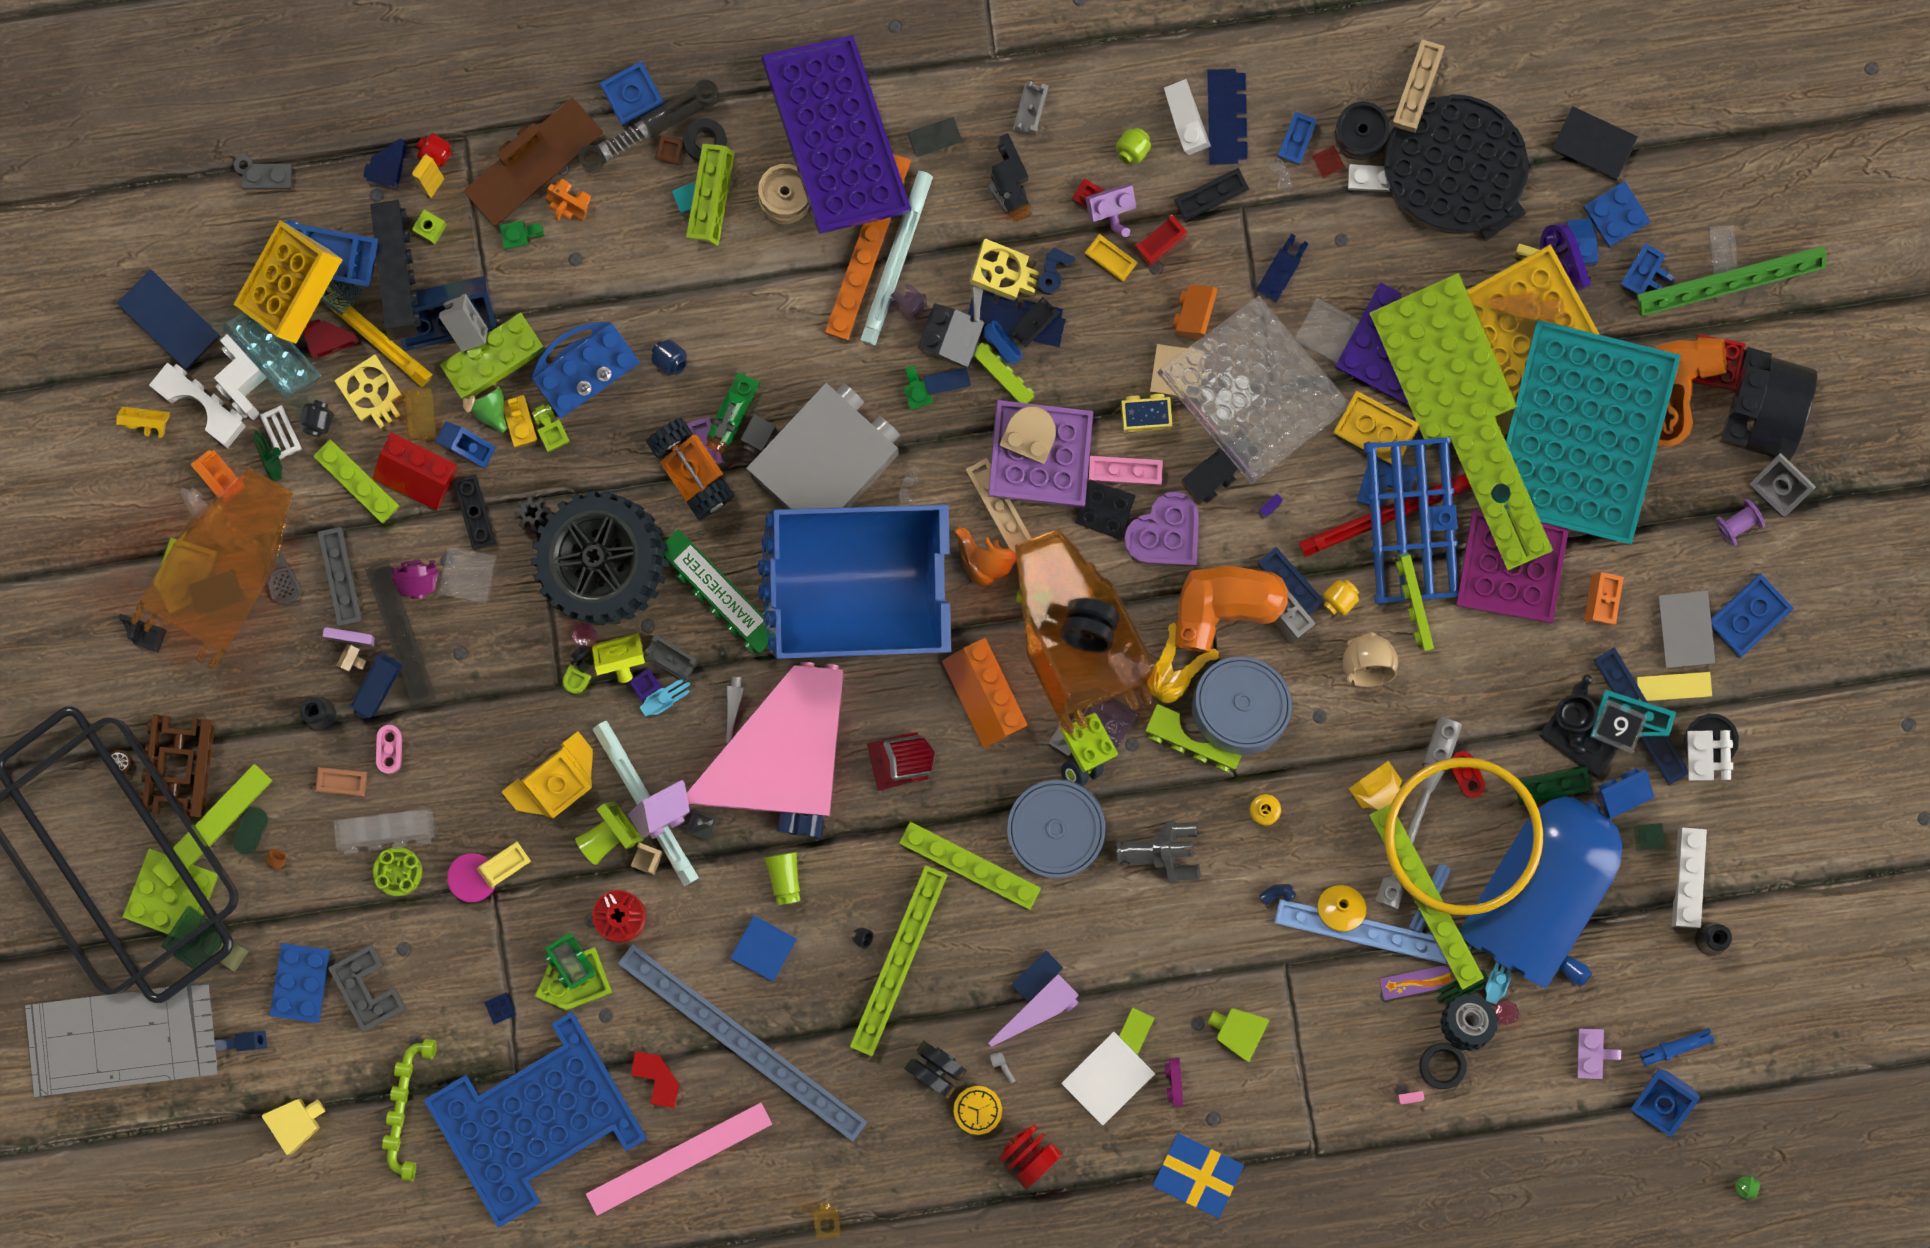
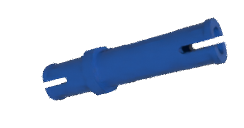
M1706 1028L1703 1031L1669 1043L1664 1041L1657 1047L1639 1052L1640 1059L1643 1060L1644 1067L1663 1060L1669 1061L1671 1057L1714 1043L1713 1035H1710L1711 1030Z

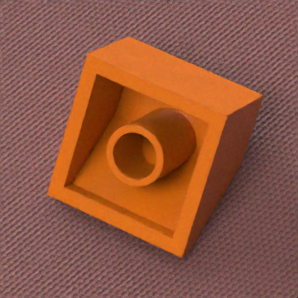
M1189 285L1187 291L1182 290L1179 304L1183 305L1181 314H1175L1172 327L1176 328L1175 335L1203 342L1218 288Z

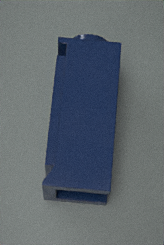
M384 653L375 657V662L371 665L353 698L354 702L349 704L354 709L355 714L362 718H371L377 714L403 664Z

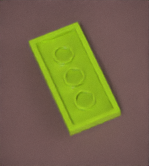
M520 312L489 332L484 345L460 351L439 365L463 400V398L469 399L471 396H477L542 354L545 348Z

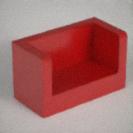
M1171 214L1168 216L1167 221L1141 243H1136L1134 251L1150 268L1185 239L1187 231Z

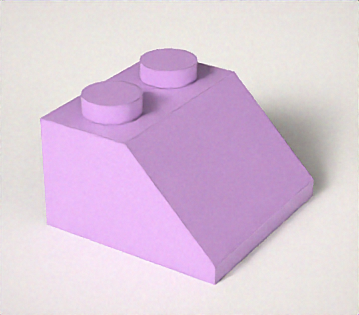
M681 780L648 797L628 813L642 839L651 836L653 839L665 832L663 828L669 825L674 828L685 821L683 817L690 812L685 783Z

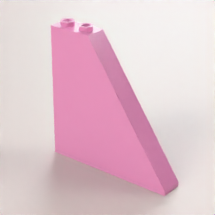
M800 662V666L794 665L687 792L688 804L778 813H803L805 815L813 814L830 817L844 673L843 670L839 669V665L824 664V668L814 667L815 663Z

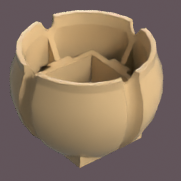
M1370 632L1347 641L1348 646L1343 654L1342 667L1349 683L1353 681L1355 686L1373 687L1383 685L1384 679L1387 682L1395 679L1397 676L1398 656L1388 640Z

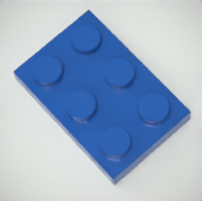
M281 943L270 1016L320 1023L331 950Z

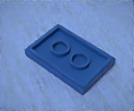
M1760 573L1711 618L1712 630L1741 658L1794 608Z

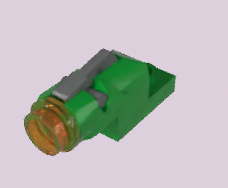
M739 372L737 373L707 434L706 447L721 454L724 453L725 449L729 448L758 390L759 381Z

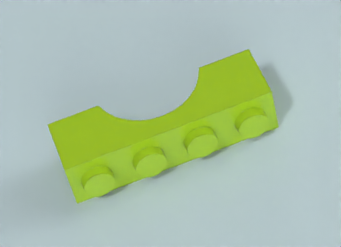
M1159 704L1156 705L1145 733L1149 734L1148 739L1159 744L1162 741L1172 744L1171 749L1183 754L1185 750L1194 754V759L1206 763L1207 760L1216 763L1215 768L1227 773L1230 770H1236L1242 756L1223 751L1210 742L1199 743L1191 740L1181 728L1180 713Z

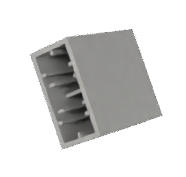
M825 383L746 469L749 476L786 509L851 507L899 455L898 448L893 443L900 434L881 416H878L872 423L864 418L857 411L864 404V401L845 383L836 391Z

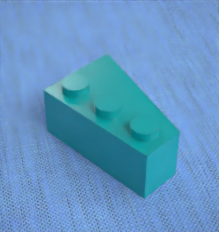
M1604 690L1597 710L1596 722L1592 726L1589 737H1604L1597 734L1609 705L1643 719L1636 737L1669 736L1676 712Z

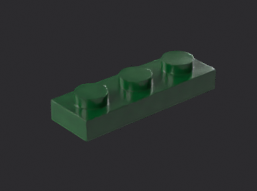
M1586 765L1519 779L1530 792L1535 802L1591 791ZM1516 792L1518 804H1525L1522 798Z

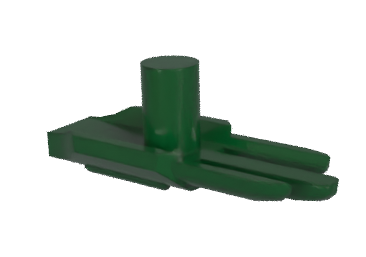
M255 430L253 442L258 450L265 471L271 482L279 481L282 479L281 472L283 468L278 458L281 455V450L278 447L272 449L266 435L262 433L260 437L259 432Z
M1480 970L1484 979L1461 990L1456 979L1438 990L1439 993L1456 985L1455 988L1437 996V1000L1439 1001L1459 991V994L1444 1000L1443 1003L1446 1004L1462 994L1470 995L1482 989L1484 983L1488 981L1485 970Z

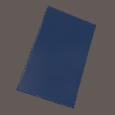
M967 368L924 376L928 395L971 386Z

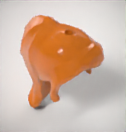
M958 526L954 530L964 570L978 586H987L995 579L1004 577L1010 572L1017 557L1013 550L1003 549L1000 546L999 540L994 542V547L989 537H986L984 540L989 549H980L967 529Z

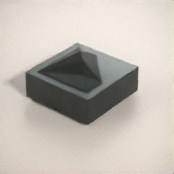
M694 809L685 832L709 841L717 818Z

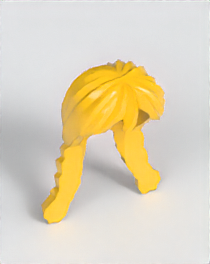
M1175 623L1169 625V638L1166 642V647L1162 652L1160 660L1151 667L1146 680L1148 692L1165 703H1172L1180 699L1188 690L1190 680L1194 677L1195 673L1209 660H1217L1219 658V652L1216 649H1211L1209 653L1197 656L1183 670L1173 671L1171 662L1176 653Z

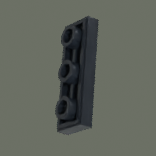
M477 475L454 480L453 484L472 550L476 551L496 545V539ZM474 508L478 509V514L471 516V510Z

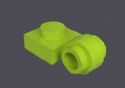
M550 404L536 407V411L532 412L538 425L543 424L545 426L537 431L547 451L551 452L570 443L561 421L557 420L552 423V419L556 416Z

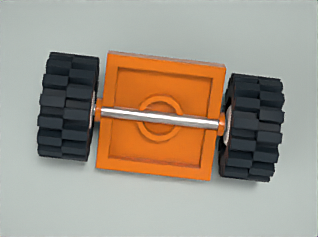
M682 417L674 421L672 420L667 425L665 424L647 438L646 443L656 458L665 456L668 452L670 453L660 461V464L685 501L688 502V506L698 520L713 514L734 498V494L723 479L713 483L723 473L697 434L693 435Z

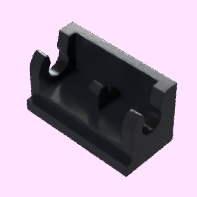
M1042 297L1009 331L1027 348L1060 313Z

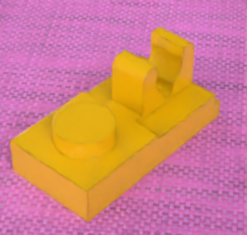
M525 395L505 400L504 414L514 447L517 448L538 442Z
M121 407L116 415V425H124L125 428L129 429L142 426L144 427V435L148 437L151 434V429L156 428L158 430V438H162L165 434L166 422L170 417V412Z

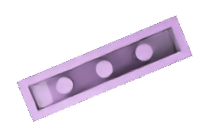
M1058 974L988 1044L992 1047L1060 1014L1064 1009L1069 1012L1079 1003L1076 1000L1079 995Z

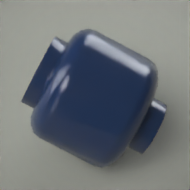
M670 339L663 342L660 341L654 345L651 360L653 365L661 372L670 376L673 374L678 375L685 369L687 353L675 341Z

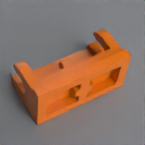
M208 450L190 464L224 504L245 488L215 450L212 452Z
M1603 572L1592 574L1584 622L1616 625L1624 577Z

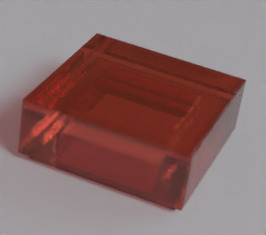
M1334 145L1312 156L1322 178L1345 167Z

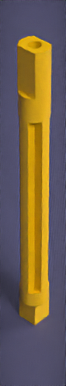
M329 289L331 294L320 299L400 367L418 385L423 387L430 381L432 373L410 357L392 340L389 341L385 334L348 303L335 305L328 302L339 296L334 294L333 290Z

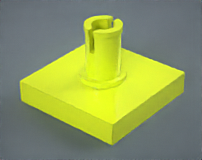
M639 633L592 644L597 675L616 671L618 682L626 683L633 679L630 667L645 663Z

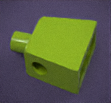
M1230 1008L1227 1016L1213 1010L1207 1024L1219 1029L1216 1036L1218 1042L1244 1061L1249 1062L1270 1020Z

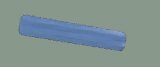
M1444 864L1438 865L1431 879L1439 894L1451 871ZM1417 909L1410 924V929L1420 933L1426 923Z

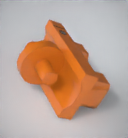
M563 179L555 185L550 184L545 200L551 203L549 208L555 211L554 219L559 221L564 216L570 220L573 216L583 222L591 196L584 191H579L576 197L568 194L572 186Z

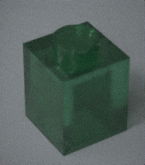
M1662 823L1634 826L1636 851L1665 848Z

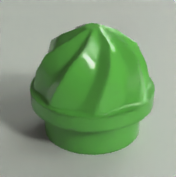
M1745 1176L1738 1179L1735 1183L1736 1193L1743 1197L1744 1200L1749 1198L1756 1199L1760 1181L1754 1179L1753 1176Z

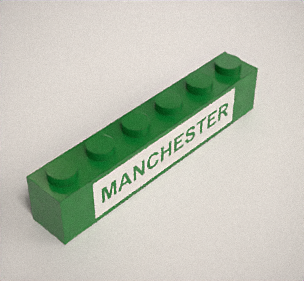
M679 529L676 530L664 542L668 546V551H664V559L669 560L668 567L672 565L678 571L675 575L684 584L689 582L695 588L692 593L701 602L705 599L711 605L709 610L718 619L723 617L729 623L726 625V628L735 637L740 634L746 640L743 645L752 654L757 652L761 655L768 648V636L766 626L763 623V615Z

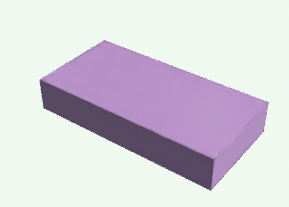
M327 627L323 631L325 639L374 647L375 638L370 634Z

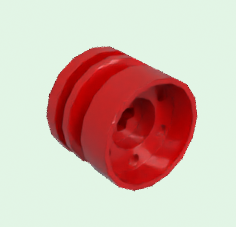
M612 890L603 894L593 909V923L596 930L604 938L616 943H624L636 939L644 930L647 922L643 903L635 895L624 890ZM618 909L621 913H625L620 923L612 918L613 915H616V910Z
M1035 1123L1021 1130L1004 1147L1001 1156L997 1159L1001 1164L1009 1156L1013 1159L1006 1169L1009 1171L1017 1165L1021 1168L1015 1178L1026 1190L1063 1155L1053 1142L1043 1148L1039 1145L1045 1137L1044 1133H1041L1036 1139L1031 1136L1038 1129Z

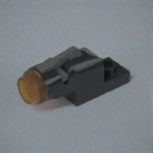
M1009 133L999 137L1000 144L997 145L1000 155L1003 159L1007 157V160L992 167V182L989 185V189L1003 210L1008 213L1009 217L1013 218L1014 222H1018L1032 214L1024 185L1021 186V184L1028 181L1029 176Z

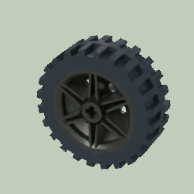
M589 491L585 496L580 494L571 496L572 501L560 502L557 504L559 510L556 513L549 512L545 516L549 522L545 527L539 526L537 532L541 533L539 542L533 541L532 548L537 550V558H531V565L537 567L538 571L533 576L535 582L542 585V588L539 590L541 594L549 598L551 601L549 604L553 608L562 611V614L595 625H605V623L620 624V620L624 618L628 620L635 618L636 611H645L649 607L646 602L650 598L656 599L659 595L656 587L658 583L664 584L666 577L662 576L663 567L668 568L669 560L664 559V551H668L667 543L661 540V536L664 533L660 527L655 525L656 519L651 514L646 513L639 504L609 492L598 493L596 491ZM598 529L599 532L596 538H594L593 531ZM618 538L622 541V545L619 548L614 544ZM575 545L580 546L582 549L581 553L573 551ZM595 553L600 556L598 561L593 558ZM620 563H624V570L619 572ZM582 569L580 578H578L576 576L577 570ZM604 578L606 580V584L600 587L598 585L599 579Z

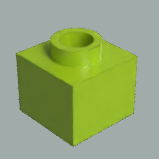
M424 209L412 231L414 234L435 245L447 224L444 220ZM426 222H432L430 229L424 228Z

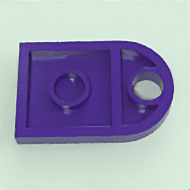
M1562 223L1547 226L1541 234L1540 250L1551 244L1577 293L1591 286L1577 240L1572 230Z

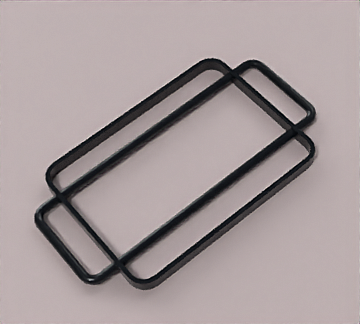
M67 706L59 709L0 753V780L6 788L0 793V803L11 795L131 978L114 989L107 987L102 982L1 828L0 844L93 985L100 992L119 994L136 983L148 1001L163 1003L231 953L233 939L222 920L237 907L239 901L237 888L124 721L117 718H103L90 725L78 708ZM72 716L83 732L24 776L13 782L5 770L6 761L62 719ZM113 723L121 730L227 888L229 902L220 913H216L96 734L105 725ZM86 739L93 745L209 919V921L140 971L19 791L21 787ZM214 926L223 940L221 950L162 993H154L144 977Z

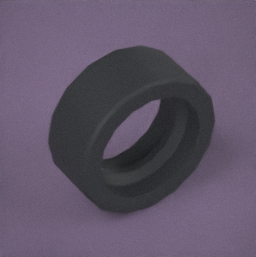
M1437 1043L1423 1052L1419 1061V1071L1422 1079L1429 1086L1436 1089H1450L1463 1081L1467 1072V1061L1462 1051L1456 1046L1453 1047L1450 1043ZM1448 1052L1455 1057L1458 1064L1457 1072L1451 1079L1440 1081L1430 1074L1429 1061L1435 1053Z

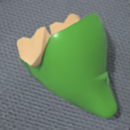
M494 384L475 397L463 398V408L465 411L470 412L481 423L489 425L499 433H504L507 430L504 419V399L499 386Z

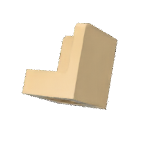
M638 843V849L631 866L655 875L663 852Z

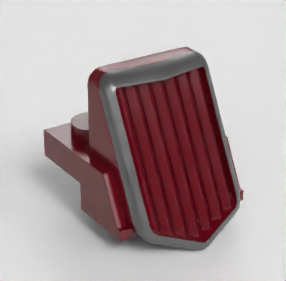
M918 732L901 734L867 743L877 791L929 779L928 775L933 771L936 752L926 738L919 735Z

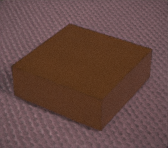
M661 135L655 160L679 165L684 146L683 140Z

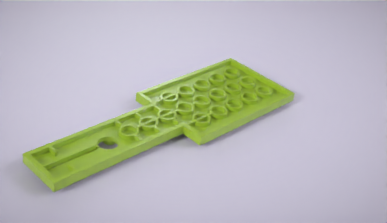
M1457 273L1370 312V316L1416 422L1420 424L1419 429L1423 438L1451 437L1453 446L1507 570L1552 552V546L1495 418L1517 408V404L1460 274ZM1498 484L1507 485L1511 491L1510 498L1505 503H1497L1492 498V490Z

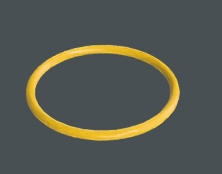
M1451 758L1433 763L1421 769L1398 791L1386 818L1385 850L1397 880L1416 900L1434 910L1447 914H1481L1508 903L1531 880L1542 854V820L1530 792L1509 771L1481 759ZM1451 768H1476L1500 777L1511 785L1522 798L1532 821L1533 847L1529 862L1521 877L1502 895L1476 905L1448 904L1422 892L1405 874L1395 849L1394 830L1396 819L1408 794L1427 777Z

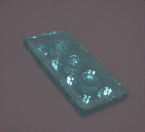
M242 313L229 320L222 327L285 399L317 382L322 376L292 342L276 337L246 313Z

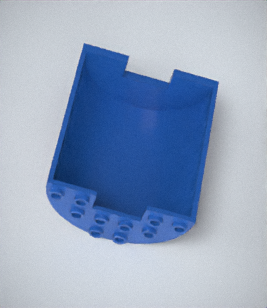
M949 505L776 509L766 514L764 537H762V560L758 561V574L762 575V585L758 587L759 599H763V623L766 626L769 653H773L775 658L778 659L951 652L950 603L945 601L944 554H950Z

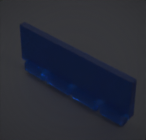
M1236 69L1207 70L1209 142L1211 145L1209 147V165L1238 164V160L1248 159L1247 141H1238V139L1247 138V118H1237V115L1247 114L1246 94H1237V91H1246V73H1236Z
M983 291L980 320L985 322L986 325L993 320L997 321L1010 337H1014L1009 330L1036 302L1023 300L1022 308L1019 309L1017 308L1018 298L1013 301L999 296L997 304L993 303L995 293ZM971 299L968 315L974 317L973 299ZM1054 307L1060 314L1032 342L1060 348L1066 319L1062 318V308Z

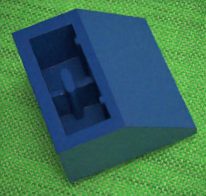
M1635 768L1621 775L1622 781L1616 782L1614 778L1598 786L1600 791L1595 793V796L1604 814L1609 819L1655 798L1646 770L1639 772Z

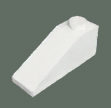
M1187 79L1164 87L1184 152L1191 155L1211 147Z

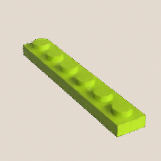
M912 822L909 823L899 843L1028 910L1031 909L1041 890L1040 887Z

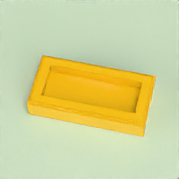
M1100 234L1085 252L1086 256L1121 282L1126 280L1138 264L1136 260Z

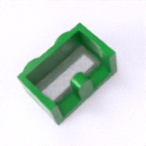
M571 932L545 948L548 953L544 956L552 968L556 966L561 973L557 977L564 988L569 987L571 990H574L598 975Z

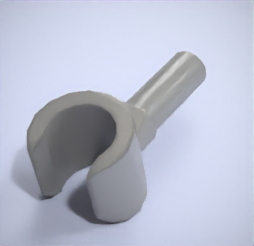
M1001 1052L990 1054L993 1068L1001 1066L1010 1084L1014 1083L1016 1080L1008 1069L1004 1055Z

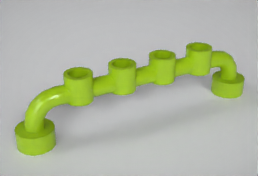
M425 1039L423 1043L411 1045L405 1051L403 1061L397 1062L395 1065L394 1075L400 1077L398 1087L393 1086L391 1090L390 1100L396 1101L394 1111L389 1110L387 1114L386 1124L392 1127L390 1136L385 1135L383 1138L382 1149L388 1150L387 1163L394 1173L401 1175L403 1181L413 1182L416 1174V1162L405 1161L403 1165L397 1162V1152L401 1142V1127L405 1118V1103L409 1094V1079L413 1070L412 1061L417 1053H422V1058H434L436 1040Z

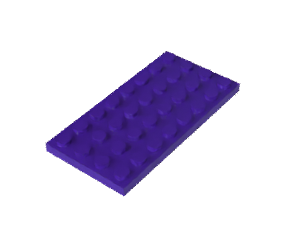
M845 36L762 55L761 60L818 234L910 213L911 207L854 36Z

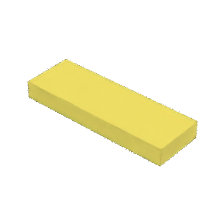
M1710 672L1636 677V683L1647 701L1712 697Z

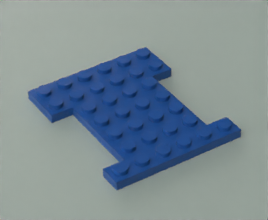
M573 1011L551 1024L563 1046L481 1095L477 1093L469 1077L465 1075L424 1100L498 1228L541 1203L529 1182L530 1180L603 1136L614 1131L625 1151L648 1139Z

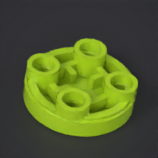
M394 847L382 851L373 866V878L376 886L391 896L410 894L418 887L422 879L423 869L419 858L412 851L402 847Z

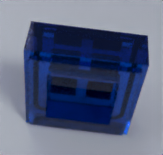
M507 992L484 1002L493 1025L517 1015Z

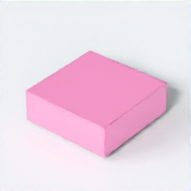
M1423 1091L1397 1095L1399 1104L1425 1100Z

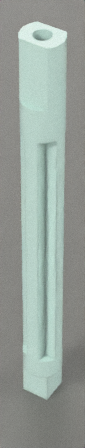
M918 171L908 198L911 211L902 216L860 339L865 344L875 346L881 332L933 176L927 172Z
M607 720L594 727L592 730L636 804L638 805L641 801L650 797ZM667 826L663 828L665 832L656 838L685 887L699 877Z

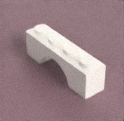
M167 363L149 386L171 404L181 399H195L201 402L207 412L205 430L225 447L229 448L246 427L241 422L244 417L234 409H231L230 412L222 407L225 403L214 393L211 397L204 392L206 387L196 379L192 382L185 377L187 372L179 365L175 364L172 367Z
M1678 829L1676 849L1678 880L1673 902L1672 927L1701 928L1707 829Z

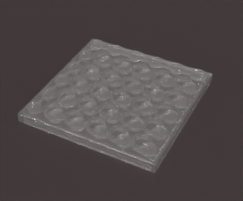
M1259 295L1157 372L1251 484L1340 417L1347 410V406L1350 403Z

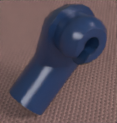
M1275 884L1262 892L1259 897L1267 905L1279 896H1283L1285 901H1290L1296 897V892L1290 884Z

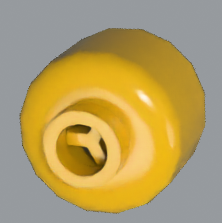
M1346 579L1344 581L1337 580L1324 592L1323 598L1326 603L1323 606L1332 615L1338 613L1344 616L1359 602V591L1350 581Z
M1259 795L1250 803L1249 816L1259 826H1270L1281 815V805L1278 799L1272 795Z

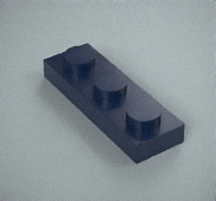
M1277 547L1257 563L1263 571L1274 572L1283 579L1288 591L1308 615L1324 602V599Z

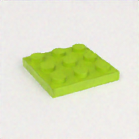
M149 848L123 918L183 940L199 928L204 911L181 877L169 888L151 871L166 855ZM192 865L188 871L209 901L218 875L212 871Z

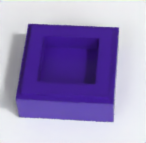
M1276 493L1259 510L1258 514L1263 519H1266L1281 505L1283 499Z
M649 668L628 682L642 702L646 700V697L662 688Z

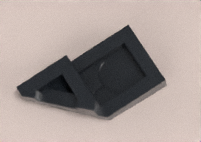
M123 614L119 615V619L123 622L127 631L128 640H131L134 645L159 653L167 631L166 629Z

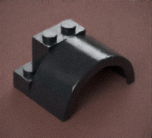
M1748 347L1744 353L1738 383L1720 442L1774 458L1781 453L1790 461L1799 446L1810 415L1817 385V371L1806 366L1771 357L1772 353ZM1747 421H1754L1751 431L1747 429Z

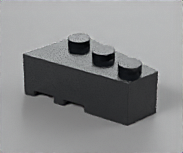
M1239 430L1225 445H1221L1214 454L1182 479L1181 484L1199 505L1204 501L1208 504L1218 496L1216 491L1222 486L1225 489L1237 480L1234 477L1241 470L1243 473H1246L1255 465L1253 461L1256 459L1258 451Z

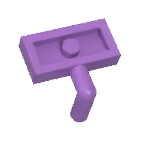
M1128 183L1085 197L1091 221L1095 222L1109 217L1113 232L1123 237L1130 235V229L1120 225L1118 214L1136 208L1133 186Z

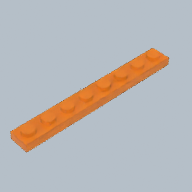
M893 154L902 183L904 184L911 160ZM891 218L863 224L825 334L845 341L849 340Z

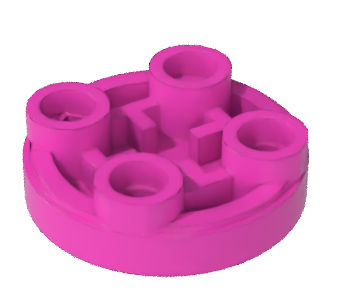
M469 853L458 857L451 864L447 874V882L451 892L458 899L474 903L486 899L494 892L495 886L490 889L477 870L479 866L489 859L480 854Z

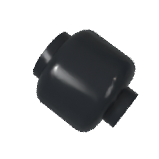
M315 400L314 404L307 403L304 405L298 422L303 428L302 432L316 437H321V434L329 432L334 413L327 409L329 404Z

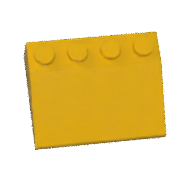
M280 220L235 300L234 305L276 337L296 344L343 259Z

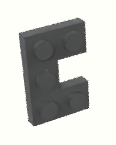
M372 944L328 968L362 1033L407 1010L396 988H392L373 999L363 977L384 967Z

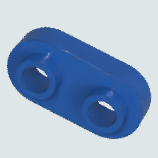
M993 320L984 327L986 340L990 344L995 345L1005 363L1014 365L1023 358L1020 348L997 321Z

